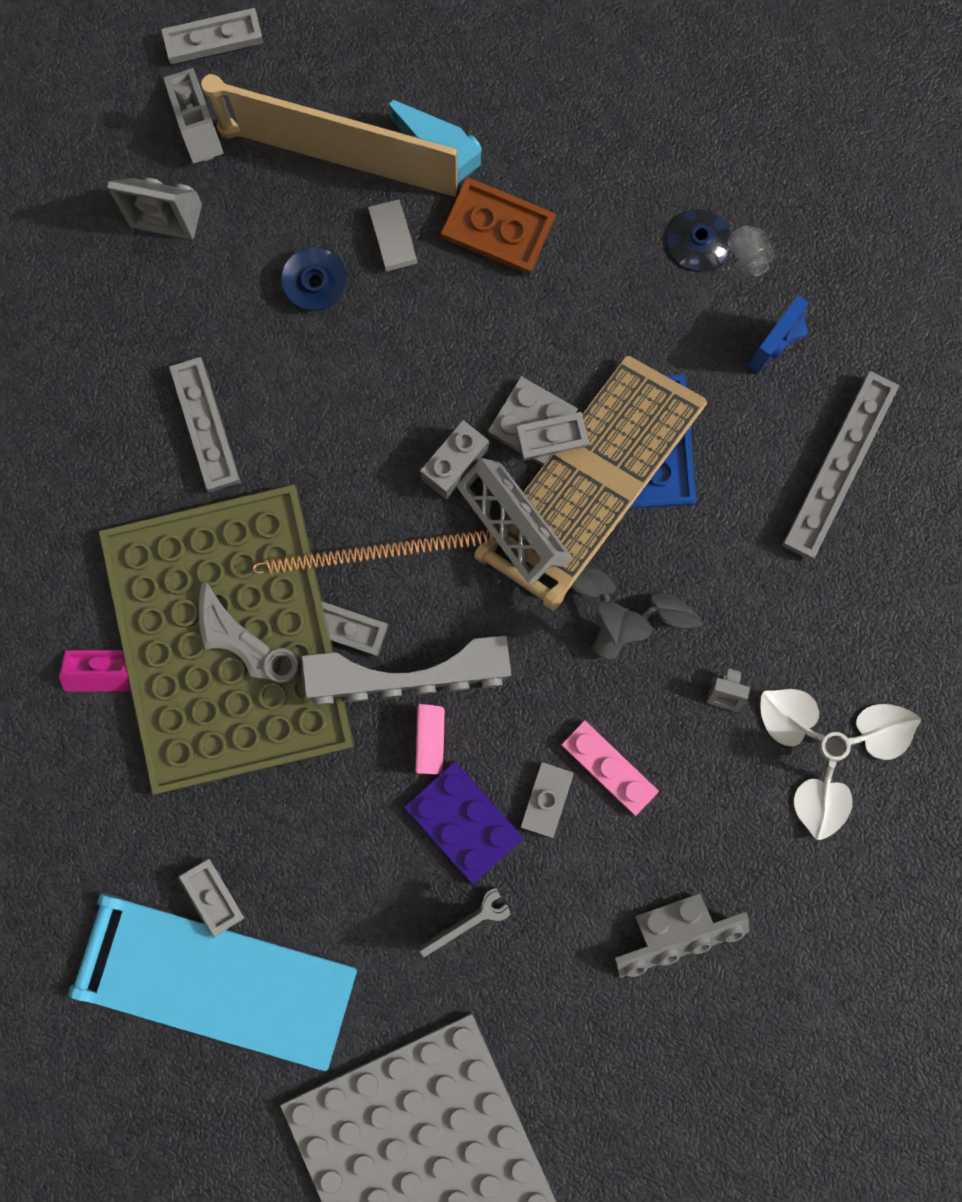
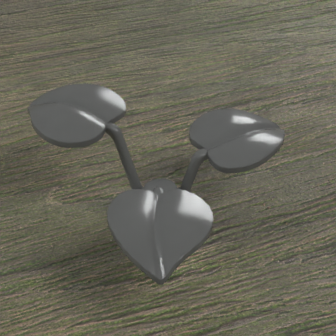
M586 565L571 585L574 590L590 597L600 596L602 599L597 608L600 618L597 626L600 628V631L592 648L598 655L607 659H615L623 644L650 637L652 627L647 619L651 615L658 614L664 623L680 628L700 627L703 624V621L688 604L669 594L659 593L652 595L650 603L653 607H650L642 616L614 602H610L608 594L615 592L616 586L614 582L604 572L589 565Z

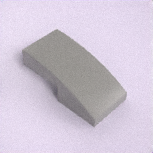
M397 199L368 207L385 270L390 271L417 264V258L400 200Z

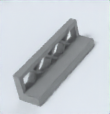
M480 458L456 486L528 584H534L551 565L564 567L573 558L500 462ZM478 477L483 481V496H476L470 489V486ZM491 501H498L500 503L501 520H493L491 517ZM509 525H516L520 530L519 545H512L508 540ZM527 549L535 550L542 559L532 570L526 564Z

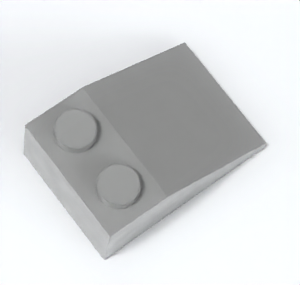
M129 178L109 181L107 188L131 228L194 240L202 203L197 191H194L193 188L183 184H176L175 187L164 185L159 180L153 178H144V180Z

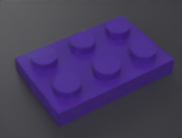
M456 761L405 806L406 810L472 884L477 882L524 838Z

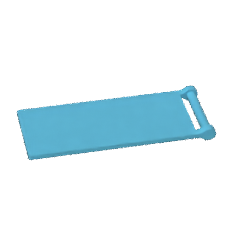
M100 893L97 904L100 905L75 984L70 985L68 997L101 1005L322 1071L328 1070L356 977L357 969L355 967L229 930H225L212 938L202 922L130 902L113 895ZM113 909L120 910L122 915L96 992L89 989L88 986Z

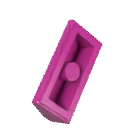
M123 650L64 651L59 675L64 691H131Z

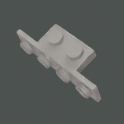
M701 894L636 916V921L646 947L616 957L618 974L620 978L625 976L636 977L645 973L650 967L659 964L663 966L673 964L681 956L690 953H704L710 950L713 945L724 941L728 943L738 941L745 934L749 933V917L744 912L713 923Z

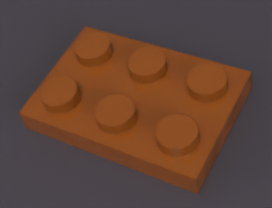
M466 177L441 232V239L531 275L555 221L556 213Z

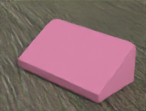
M419 704L417 706L415 768L417 774H442L445 710L441 706Z

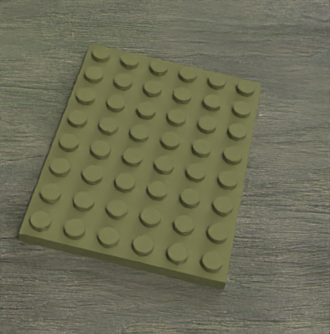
M295 485L99 531L153 795L355 747L344 697L333 698L334 704L313 706V701H304L301 672L293 682L287 684L269 679L250 677L244 661L237 654L220 648L205 650L201 636L199 597L201 584L207 582L226 611L242 627L272 650L278 648L287 649L294 652L299 659L307 655L334 653L313 559L311 568H309L305 558L304 570L299 560V569L297 571L293 559L292 571L289 570L287 562L285 572H283L280 564V570L277 573L274 563L272 574L269 572L267 563L255 567L257 572L264 571L263 573H256L253 570L256 564L264 563L266 559L270 569H272V559H274L278 570L279 558L284 568L285 557H287L291 569V557H294L297 567L298 555L301 558L302 564L304 555H306L310 565L311 549ZM285 656L278 658L274 663V670L279 676L287 675L292 668L291 660Z

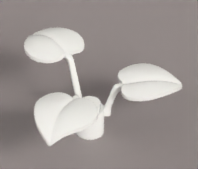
M796 689L764 691L760 703L763 723L774 740L780 744L793 747L800 744L805 734L821 742L820 752L829 761L824 782L819 779H809L798 787L794 796V808L798 818L817 840L827 838L839 830L848 819L852 809L853 800L850 789L843 783H831L836 762L844 759L849 754L852 744L865 741L866 750L873 757L882 760L897 758L910 746L915 731L921 722V718L903 707L877 704L864 709L856 719V726L862 735L847 738L842 733L832 732L824 736L809 729L817 723L819 709L814 698L806 692Z

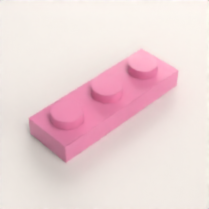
M585 720L561 744L571 756L634 816H637L659 792Z

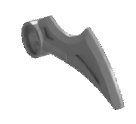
M207 582L201 584L199 624L205 650L220 648L234 652L244 661L250 677L269 679L285 684L293 682L301 672L299 657L287 649L278 648L272 650L242 627L226 611ZM282 656L288 657L291 660L292 668L287 675L279 676L274 670V663Z

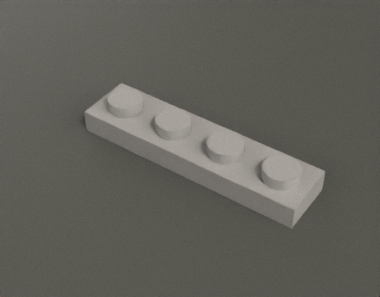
M198 357L169 366L208 492L241 483L202 358Z

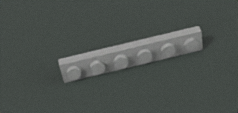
M871 371L866 374L781 546L809 560L815 558L900 385Z

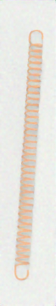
M481 530V532H480V538H479V535H478V533H477L476 531L474 532V537L472 536V534H471L470 532L468 533L467 538H466V535H465L464 533H462V535H461V540H460L459 535L456 534V535H455V541H454L453 536L450 534V535H449V543H448L447 537H446L445 535L443 536L442 542H441L440 537L437 536V538H436V544H435L434 538L431 537V538H430V545H429L428 540L425 538V539H424V547H423L422 541H421L420 539H418L417 546H416L415 541L412 540V541H411V548H410L409 542L406 540V541H405V550H404V547H403V544H402L401 541L399 542V547H398V549H397L396 543L393 542V544H392V551H391L390 545L387 543V544H386V553H385L384 546L381 544V545H380V555H379V551H378V548H377L376 545H374V547H373V553H372V550H371L370 546L367 547V556H366L365 549H364V547L362 546V547H361V558H360V554H359V551H358L357 548H355V550H354V556H353L352 550H351L350 548L348 549V559H347L346 552H345V550L343 549V550H342V561H341V557H340V554H339L338 550H336V552H335V560H334V556H333L332 551L329 552V562H328L326 553L323 552V564H322V561H321V558H320L319 553L316 554V563H315L313 554H312V553L310 554V565H309V562H308V559H307V556H306V555H304L303 564H302V561H301L300 556L298 555V556H297V567H296V563H295L294 557L292 556V557H291V569H290V566H289V562H288L287 557H285V559H284V568H283L281 559H280V558L278 559V570H277V567H276V564H275L274 559H272V569H270L268 560L266 559V561H265L264 563L256 564V565L253 567V570H254L256 573H263L264 571H262V572H257V571L255 570V567H256L257 565L267 563L269 572L272 574V573H273V563H274L275 570H276L277 573H279L280 564H281V567H282L283 572H285V571H286V562H287V565H288L289 570L292 571V559H293V563H294L295 569H296L297 571H298V569H299V560H300L301 567H302V569L304 570V569H305V558H306L307 565H308L309 568H311L312 559H313V562H314L315 567L317 568V567H318V557H319L321 566L323 567V566H324V555H325V558H326V561H327L328 566H330V563H331V556H332V559H333L334 564L336 565V564H337V554H338L340 563L343 564V552H344L346 561H347V563L349 564V561H350V552H351V556H352L353 562H356V550H357V554H358L359 560L362 561V549H363V551H364V555H365V558H366L367 561H368V559H369V549H370V553H371L372 559H373V560L375 559V548H376V551H377V554H378L379 559H381V546H382V549H383L385 558H387L388 547H389L391 556L394 557V545H395V548H396V551H397V555L400 556V543H401V546H402V549H403V553H404L405 556H406V545H407V544H408V547H409L410 554H411V555L413 554V542H414V545H415V548H416V552H417V554H418V553H419V541H420V543H421L423 553H425V540H426V542H427V545H428V548H429V551H430V552H431V543H432V540H433V543H434V546H435V550L438 551V538H439V541H440V544H441V548H442V550H444V537H445V539H446L447 546H448V549H449V550H450V537H451L452 540H453V544H454V548H455V549H456V539H457V536H458V539H459L461 548L463 547V535H464V537H465L467 547H469V534L471 535L472 542H473V546H475V533L477 534V537H478V540H479V544H480V545H481V534H482V533H483V535H484L486 544H488L487 536H488V531H489V530L486 531V536H485L484 531ZM490 533L492 543H494V537Z

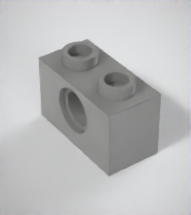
M463 420L420 470L421 479L447 500L456 490L458 483L478 460L488 452L489 440Z

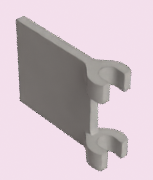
M492 888L485 893L479 909L423 943L420 949L422 956L429 955L482 920L501 921L506 919L511 914L506 903L500 908L491 906L494 900L501 897L497 888Z

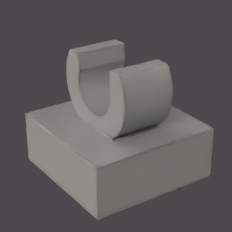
M728 668L727 674L723 676V679L717 678L709 690L706 703L739 712L748 699L750 687L739 684L741 679L740 671Z

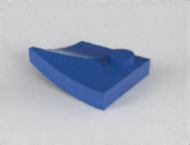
M799 295L795 298L748 364V369L758 375L772 358H778L784 348L807 335L805 311L809 302Z

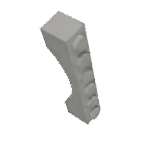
M507 636L472 639L459 653L446 662L426 670L411 673H386L371 670L349 661L339 653L302 656L300 659L304 701H313V706L334 704L333 698L347 697V702L368 700V694L381 693L382 699L401 697L402 691L415 690L416 695L436 693L435 687L449 686L450 692L468 690L469 684L482 683L483 688L499 687L503 685L502 680L512 676Z

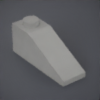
M194 68L164 77L173 110L193 164L200 161H208L215 156L224 154Z

